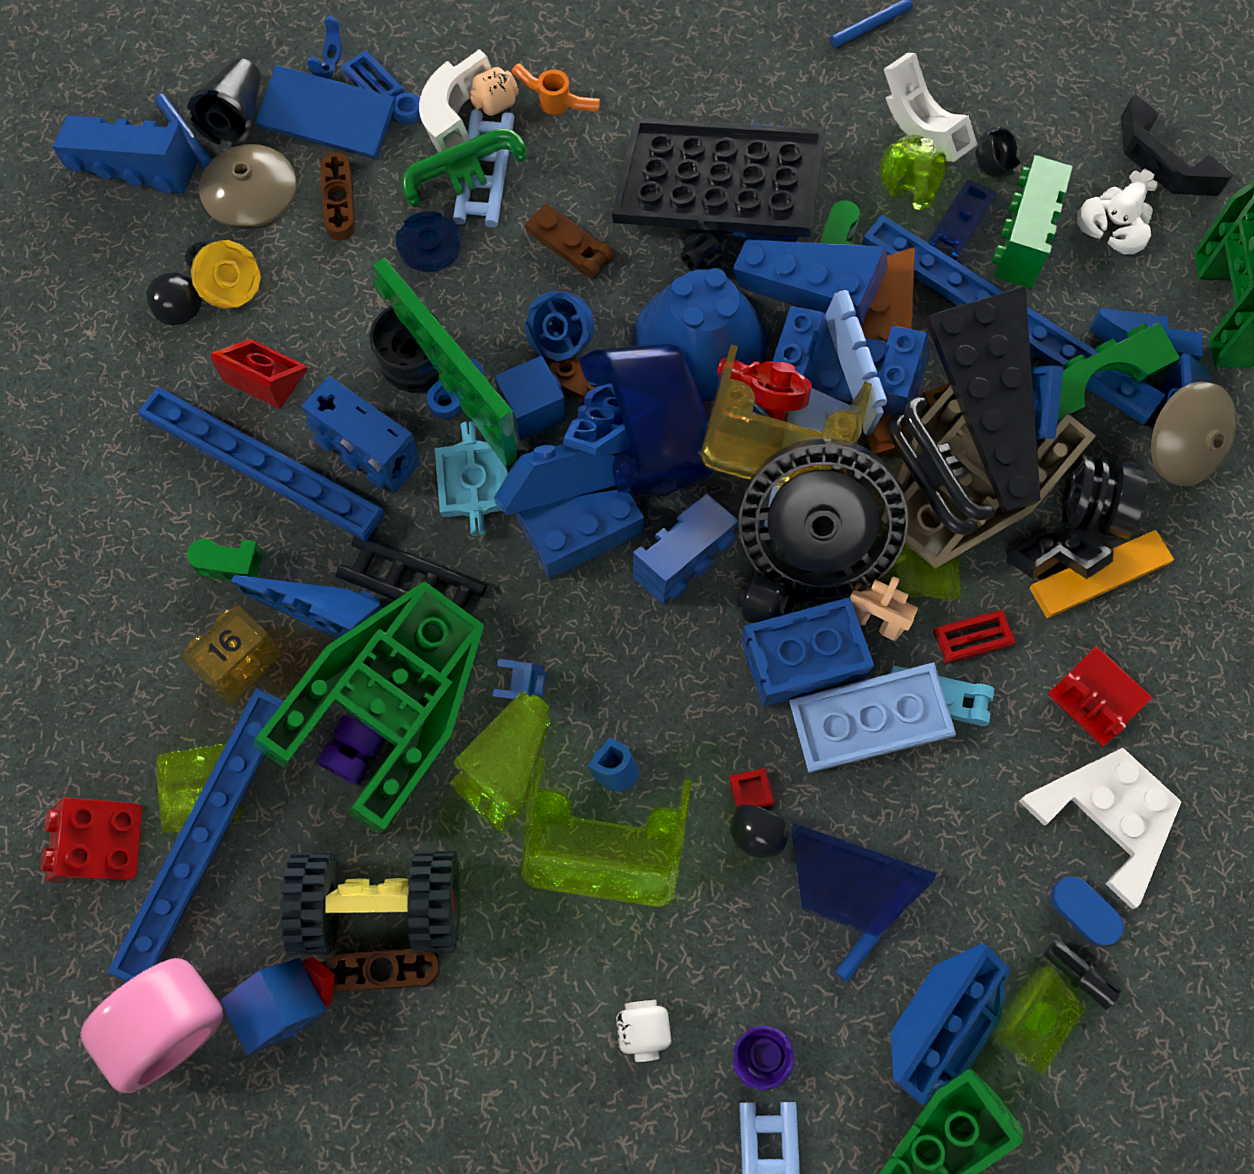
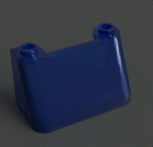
M654 344L597 349L579 358L583 375L587 382L596 386L612 383L631 446L619 453L613 462L612 470L618 492L666 496L708 477L715 471L718 463V454L688 357L680 346Z

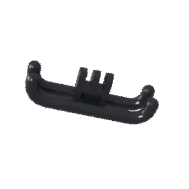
M916 396L907 401L904 412H900L891 418L888 424L889 437L941 523L953 533L960 535L972 534L978 527L977 522L972 519L978 521L991 519L995 515V510L991 505H977L969 498L959 482L968 472L964 467L953 469V467L960 463L957 455L946 458V455L953 450L949 443L940 446L936 445L918 414L919 410L926 407L927 401L923 396ZM903 426H908L923 452L919 456H917L904 435ZM944 485L960 511L972 519L960 520L952 513L938 488Z

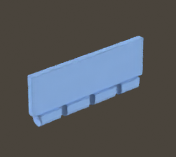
M842 290L834 294L825 318L864 433L868 435L873 433L884 413L882 406H885L887 399L880 379L876 377L877 370L869 348L865 347L867 342L860 322L855 317L856 311L850 294L847 290Z

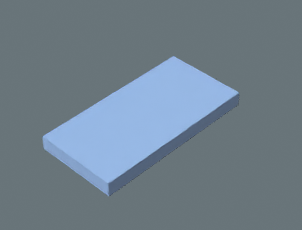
M934 662L789 700L809 773L956 735Z

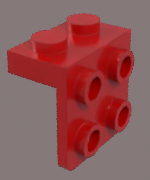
M63 797L54 805L53 809H48L46 815L45 832L51 834L49 848H44L41 856L40 869L41 871H46L45 882L62 883L68 878L124 881L134 878L137 873L142 807L137 803Z

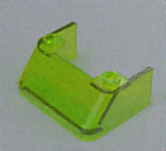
M538 757L527 795L521 875L524 881L530 886L539 889L652 907H662L671 903L676 891L692 780L684 779L679 809L668 807L654 809L647 817L646 828L572 817V804L568 796L557 790L543 788L546 758Z

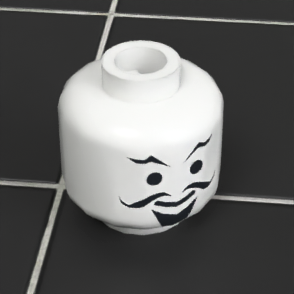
M656 1000L625 1003V1010L619 1012L616 1017L620 1050L626 1054H634L635 1062L659 1059L658 1051L668 1048L671 1044L667 1010L662 1006H657Z

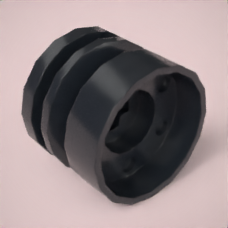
M390 306L381 311L372 323L369 338L372 352L384 377L389 384L402 391L415 393L429 390L439 380V372L406 325L399 320L394 308ZM429 310V311L431 312V314H432V315L436 318V320L439 322V320L437 319V317L435 316V314H434L431 310ZM416 352L417 355L415 357H410L409 354Z
M1079 455L1070 471L1063 492V526L1077 528L1080 525L1081 530L1091 531L1098 521L1101 534L1128 539L1134 533L1143 511L1148 483L1146 468L1142 465L1120 461L1116 462L1109 473V463L1106 458H1097L1094 462L1093 457L1090 455Z

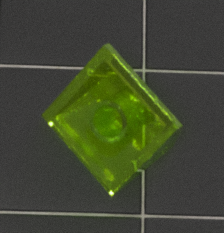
M1049 966L1032 970L1002 1015L991 1036L1043 1075L1085 1011V1008L1054 968Z

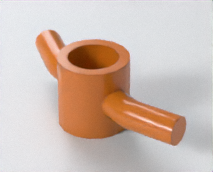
M521 64L515 65L512 69V74L530 90L538 93L539 106L547 114L559 115L564 113L569 107L576 110L599 112L600 99L578 97L569 92V79L562 71L548 70L543 72L537 79Z

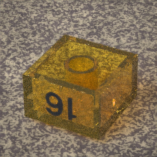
M237 604L232 610L229 609L221 613L215 620L214 626L203 636L200 635L194 638L180 657L231 706L272 668L284 654L270 635Z

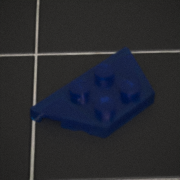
M796 823L792 825V838L802 910L876 938L936 878L937 873Z

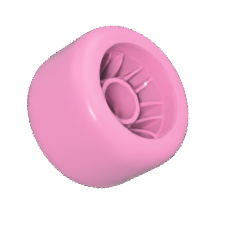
M173 958L145 970L107 997L84 1022L81 1029V1041L110 1085L121 1093H132L163 1077L197 1051L221 1025L223 1010L217 998L194 967L184 959Z

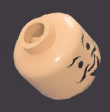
M494 67L476 75L472 80V90L469 91V97L476 110L481 109L489 116H494L511 108L516 101L515 96L519 94L513 75L500 67Z

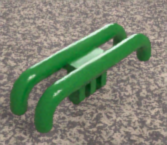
M500 128L420 160L409 166L403 174L401 183L403 194L408 204L416 207L420 203L418 187L422 183L447 172L457 196L464 194L462 185L459 183L463 179H465L469 191L476 189L471 178L475 174H477V179L481 186L488 184L478 160L505 149L511 151L518 162H524L527 158L524 141L513 130Z

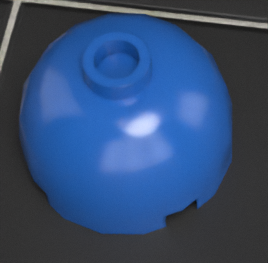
M552 291L540 295L530 304L528 308L530 310L528 321H525L524 330L528 343L537 354L546 356L554 361H562L576 357L589 346L594 335L595 322L591 309L583 299L570 292Z

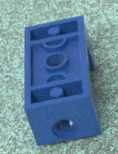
M791 306L772 362L792 364L795 367V371L810 380L813 389L855 407L824 312ZM892 326L887 342L865 338L867 342L865 347L869 348L877 370L876 377L880 379L887 399L885 406H882L884 414L895 416L900 412H904L907 401L919 395L930 359L927 332Z

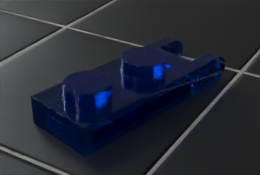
M967 179L931 236L928 244L935 247L938 241L954 248L950 258L957 261L992 204L997 192Z

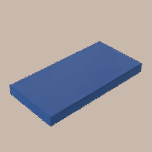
M275 65L255 123L262 129L377 160L396 105V100L393 96Z

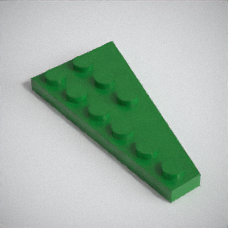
M383 258L373 264L376 277L373 285L379 296L383 300L390 302L399 320L406 325L439 372V380L449 394L453 393L464 413L472 419L505 468L507 469L517 461L512 409L390 263Z

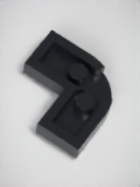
M1043 529L1008 550L1007 562L1032 579L1058 562L1063 563L1085 579H1088L1113 562L1114 551L1077 529H1073L1072 534L1053 533L1048 535L1047 530Z

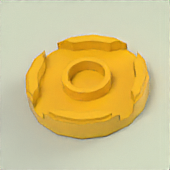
M221 240L204 246L193 259L191 277L193 286L202 299L212 306L230 309L238 308L253 298L260 285V269L258 270L253 254L243 245L230 240Z

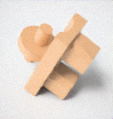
M893 576L889 585L875 579L872 586L861 592L857 590L863 584L857 582L856 590H853L850 599L860 625H866L872 614L884 620L879 632L886 638L896 641L904 629L909 631L918 607L907 603L908 594L896 589L899 578Z

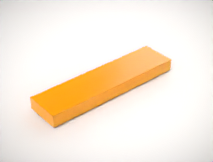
M1157 530L1111 549L1114 551L1113 562L1088 579L1067 568L1033 583L1029 589L1046 618L1055 616L1171 564L1174 558Z

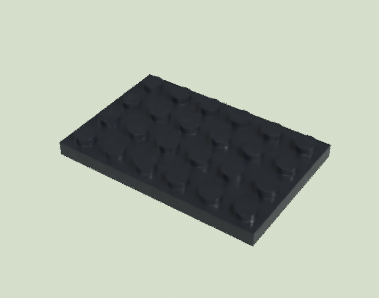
M635 118L612 210L613 223L810 237L825 147L826 129Z

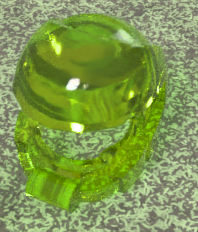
M918 134L903 137L895 141L893 145L891 144L884 151L880 159L879 177L882 186L893 197L897 193L911 191L914 193V208L918 210L929 209L944 177L946 156L942 152L935 151L932 139L924 138ZM905 175V184L898 185L897 180H900Z

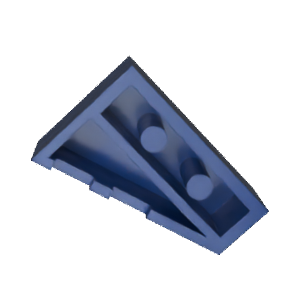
M628 489L579 495L516 513L518 523L549 579L643 534L644 517Z
M709 494L704 495L677 518L679 522L669 531H666L664 528L655 535L658 542L647 551L640 546L633 552V578L663 605L670 598L674 601L680 598L689 587L687 582L695 574L698 576L703 575L714 561L712 557L719 550L726 552L738 538L736 532L739 521Z

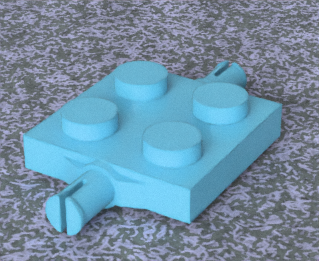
M468 421L469 434L466 422L461 424L463 442L450 447L435 448L439 507L442 518L461 515L468 516L470 518V534L477 536L476 523H478V530L481 536L486 533L484 515L490 512L502 511L495 504L494 496L506 478L508 468H505L488 442L476 440V425L474 422Z

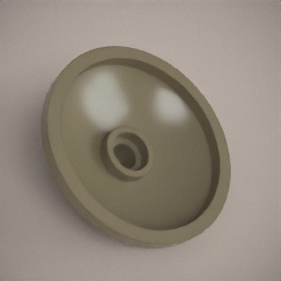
M240 145L225 150L209 162L200 178L199 195L205 210L216 221L233 228H255L276 220L289 208L295 197L297 180L292 165L280 152L263 145Z
M1205 381L1190 383L1178 390L1162 408L1153 429L1151 455L1155 469L1167 482L1178 486L1196 485L1215 473L1228 457L1236 437L1237 415L1233 400L1223 387Z

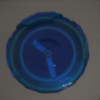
M435 211L419 212L408 217L404 221V226L400 230L398 229L396 248L402 261L410 268L421 272H436L448 267L457 259L462 248L461 233L455 221L450 217L448 219L443 217L442 213Z

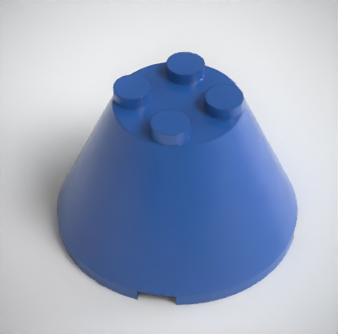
M717 268L691 271L675 279L672 284L656 294L643 307L636 320L633 332L634 354L644 375L659 389L663 388L670 393L678 395L680 399L690 401H713L738 392L739 384L718 376L717 368L723 357L730 356L747 365L757 361L762 363L767 347L766 329L760 314L742 292L726 277V274Z

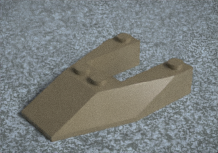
M950 385L921 420L937 446L949 443L953 448L952 452L946 455V458L954 455L958 456L960 463L953 467V469L964 467L968 472L959 482L969 498L980 506L991 505L995 510V515L991 519L981 521L969 518L956 506L945 486H940L938 490L957 518L960 520L972 519L977 522V530L972 534L960 535L953 533L941 523L903 461L897 479L902 486L908 510L909 525L905 544L935 569L1032 513L1094 439L1095 435L1070 414H1066L1057 423L1056 438L1042 439L1037 445L1041 500L1034 505L1003 514ZM913 436L910 444L917 456H919L923 451ZM885 507L882 517L880 519V523H882L886 527L888 517L887 507Z

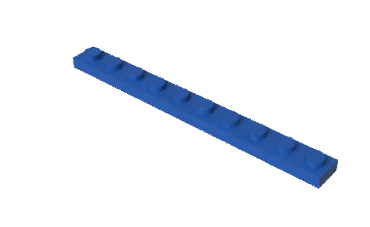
M883 214L863 237L862 244L864 246L886 247L887 256L915 247L914 278L957 306L1004 293V291ZM1027 307L1030 353L1050 366L1063 367V370H1065V363L1080 355L1087 359L1097 354L1095 349ZM1119 371L1098 372L1090 377L1086 385V389L1142 425L1145 424L1165 397L1164 393L1142 380L1138 383L1129 375Z

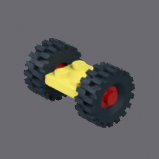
M456 851L415 852L412 858V867L410 869L411 881L409 885L407 878L385 879V883L379 885H369V879L345 880V884L339 885L341 881L340 873H338L339 862L336 861L337 856L334 852L292 853L290 858H288L286 862L287 869L284 870L283 874L285 881L281 887L283 898L282 902H280V911H282L280 926L283 928L282 942H285L284 949L289 955L331 954L338 937L339 913L408 911L409 939L413 953L455 952L460 924V871Z

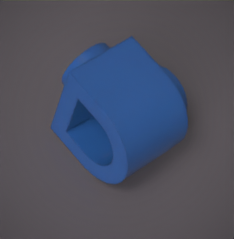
M609 738L601 749L594 753L587 765L594 780L612 791L629 789L639 777V768L629 749L612 738Z

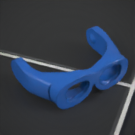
M327 16L324 22L326 39L323 57L325 61L321 63L319 59L309 57L307 65L313 75L331 79L335 72V66L341 58L342 46L339 22L336 18ZM335 50V57L329 58L330 51ZM326 67L330 68L328 71L323 70Z

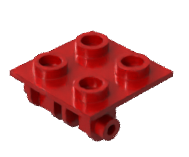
M1097 646L1047 694L1102 747L1115 735L1119 734L1134 715L1152 698Z

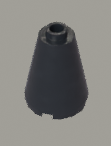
M235 59L192 95L187 105V111L190 109L192 115L190 122L203 137L220 145L221 140L232 142L230 147H236L245 143L251 134L261 81L259 69L246 59Z

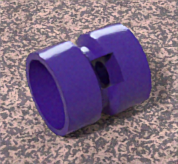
M343 715L332 733L335 739L334 742L325 744L315 762L335 776L358 786L369 768L366 762L367 759L374 758L377 755L385 738L360 721ZM344 747L356 753L353 760L341 753Z

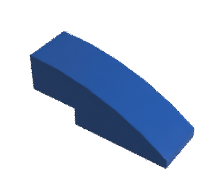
M1100 308L1090 324V331L1107 342L1114 339L1116 343H1119L1128 338L1126 333L1143 323H1146L1149 328L1160 322L1179 357L1182 354H1190L1198 362L1202 358L1203 333L1169 329L1168 316ZM1175 362L1173 365H1171L1170 367H1168V368H1169V369H1172V367L1176 364V362Z

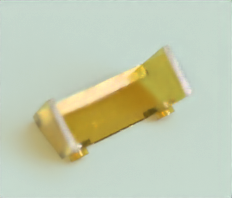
M730 345L719 377L701 448V458L708 467L751 479L754 472L767 458L780 449L796 442L817 438H833L855 444L858 443L872 383L864 382L852 402L850 410L833 412L825 421L823 432L752 413L755 401L752 389L743 382L730 379L738 346ZM813 465L791 472L774 486L781 488L788 480L798 474L815 469H830L831 465ZM841 467L840 471L847 473L848 469Z

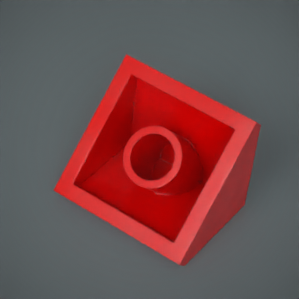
M253 339L217 350L211 354V361L223 382L280 410L308 369V366Z

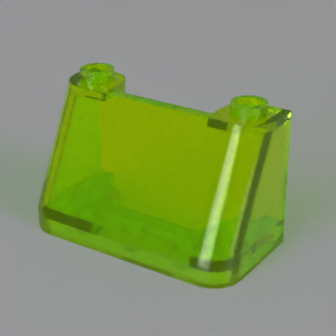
M524 691L454 760L453 765L459 770L461 769L462 772L449 784L473 809L503 835H506L516 824L525 809L551 723L547 715L550 712L548 705L537 695L533 694L530 697Z

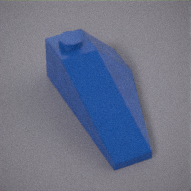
M602 383L586 394L584 405L578 409L577 419L572 421L564 436L563 445L593 455L645 451L660 440L665 401L608 383Z
M234 575L231 580L239 593L335 639H338L382 609L379 604L380 600L366 591H361L360 594L343 588Z

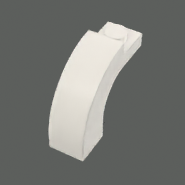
M480 49L455 67L448 61L444 63L430 77L422 91L419 102L420 117L438 152L471 140L462 119L458 116V112L462 105L470 98L469 91L472 90L473 78L491 69L487 56Z
M906 53L884 68L892 93L886 98V101L896 122L928 155L940 160L954 162L977 146L969 116L952 114L945 111L930 95L916 53Z

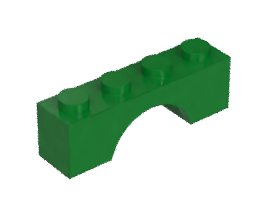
M1159 322L1149 328L1146 323H1143L1126 333L1127 339L1119 343L1111 339L1095 348L1097 354L1087 359L1080 355L1065 363L1057 423L1066 414L1073 416L1085 407V388L1092 375L1102 371H1119L1129 375L1139 383L1178 361L1180 357L1161 323Z

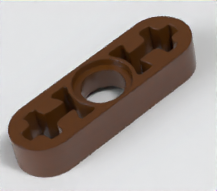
M335 152L327 154L320 163L323 220L326 231L331 238L345 240L351 237L356 229L352 171L348 158L341 153ZM334 166H340L338 169L339 179H334L332 173ZM337 191L347 194L345 199L339 202H333L329 199ZM336 213H341L344 221L342 227L339 228L336 227Z
M412 949L338 954L330 958L325 965L332 972L340 969L341 962H345L348 968L359 969L361 968L359 961L366 959L363 967L366 983L359 984L361 980L360 975L347 976L345 984H341L340 979L334 977V990L340 992L426 986L437 979L441 969L440 961L436 954L413 953ZM405 956L404 964L413 965L418 963L420 956H424L426 962L432 963V970H427L425 978L421 979L417 972L406 971L404 972L406 980L399 981L401 964L398 958ZM379 959H389L393 964L392 976L384 982L376 981L372 976L374 963Z

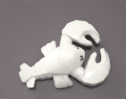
M1145 169L1141 173L1136 170L1131 173L1129 178L1133 183L1124 190L1111 187L1100 196V199L1099 197H1093L1086 200L1077 212V224L1081 231L1091 237L1100 239L1104 234L1103 231L1107 229L1108 222L1105 214L1107 213L1113 223L1127 226L1114 231L1108 240V244L1122 254H1135L1143 250L1151 237L1148 224L1153 213L1152 207L1145 203L1144 200L1147 191H1155L1158 183L1153 180L1154 174Z

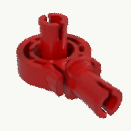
M727 356L723 357L718 365L717 374L719 377L739 384L741 392L748 395L759 406L767 409L766 412L772 427H783V425L787 424V412L804 409L809 404L812 384L808 378L795 371V367L792 364L771 361L761 363L757 361L747 365Z

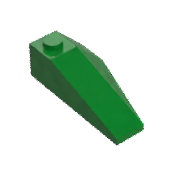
M968 1068L934 1093L879 1174H978L1022 1144L1024 1130L999 1096L971 1068Z

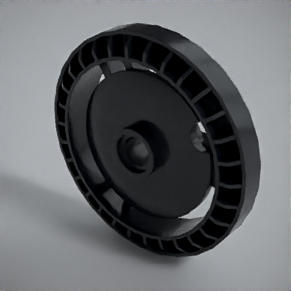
M817 438L796 442L780 449L767 458L754 472L746 485L741 500L739 516L741 542L746 556L755 570L763 578L784 583L788 588L789 594L811 600H833L849 597L852 595L853 590H856L857 582L863 584L857 590L861 592L872 586L875 579L879 581L891 570L899 558L906 542L909 525L907 503L902 486L891 468L867 448L849 441L833 438ZM813 465H831L830 469L809 470L791 478L777 491L770 507L761 508L769 491L779 480L791 472ZM841 467L852 470L851 475L840 471ZM861 476L868 479L876 487L884 499L888 511L883 537L871 554L869 550L874 544L878 533L879 515L872 494L859 481ZM820 516H827L832 519L827 525H818L814 522ZM768 519V527L760 528L759 520ZM774 539L781 541L786 548L782 557L799 569L791 567L780 560L770 550L765 540ZM861 559L863 560V561H861L860 563H858L857 565L853 566V565H854L855 563H857L859 560H861Z

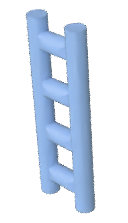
M471 111L467 132L470 139L495 129L506 128L513 130L514 115L511 113H503L500 123L482 121L483 113L481 111ZM500 150L478 160L495 162L493 176L485 175L488 184L481 186L477 179V174L471 176L475 187L490 189L488 203L469 201L471 191H469L465 179L459 181L464 194L456 197L453 215L454 223L465 224L466 216L470 214L486 216L485 224L488 227L498 226L509 150Z
M780 1102L781 1115L756 1116V1103H740L742 1174H800L796 1102ZM757 1133H781L783 1159H758Z

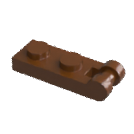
M547 203L525 223L526 232L591 280L600 273V267L604 263L609 264L615 258V253L608 244L600 243ZM589 252L593 255L591 258H585Z

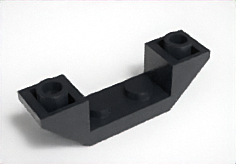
M1134 94L1121 116L1124 154L1143 170L1152 172L1154 179L1172 194L1218 196L1221 194L1234 173L1210 154L1191 168L1182 158L1174 154L1149 133L1160 113L1138 95Z

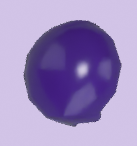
M767 1025L749 1028L734 1046L733 1069L748 1087L761 1091L776 1089L788 1080L793 1071L795 1062L792 1043L777 1028Z

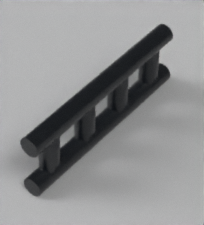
M355 536L351 545L361 551L353 567L350 568L341 564L336 572V577L397 600L409 592V590L398 586L406 568L424 574L425 577L422 582H427L433 588L436 587L438 581L457 587L458 589L452 602L463 610L471 593L482 597L487 588V584L373 539L368 538L364 542ZM374 555L393 562L384 581L366 574Z

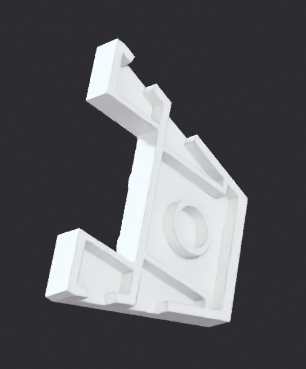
M1121 748L1025 795L1019 802L1044 826L1070 800L1080 807L1130 854V858L1110 878L1106 885L1131 909H1134L1141 904L1181 801L1124 748Z

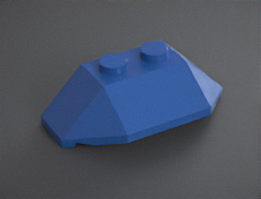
M563 444L558 446L542 445L536 447L534 452L522 455L513 464L494 496L495 504L506 515L634 481L639 479V472L614 454L593 455Z
M977 945L935 965L891 1031L893 1080L922 1105L928 1103L938 1089L971 1067L1001 1019L1005 999V980L1009 977L1010 968L987 945Z

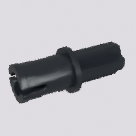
M1057 940L1053 941L1044 953L1045 958L1071 978V986L1074 988L1079 987L1104 1009L1110 1008L1117 1001L1121 989L1101 975L1094 968V963L1091 960L1084 962Z

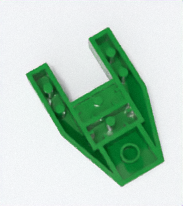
M1253 180L1232 195L1194 251L1199 280H1231L1235 305L1209 337L1214 367H1254Z
M422 582L327 645L257 735L252 746L284 768L332 703L335 702L395 745L347 811L349 815L376 834L381 833L388 826L452 735L484 624L427 582Z

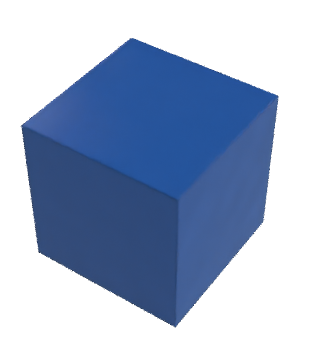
M542 356L494 376L497 393L513 411L514 429L519 441L566 421L563 389L555 374L550 372Z
M301 958L257 971L220 1000L246 1055L288 1040L327 1011Z

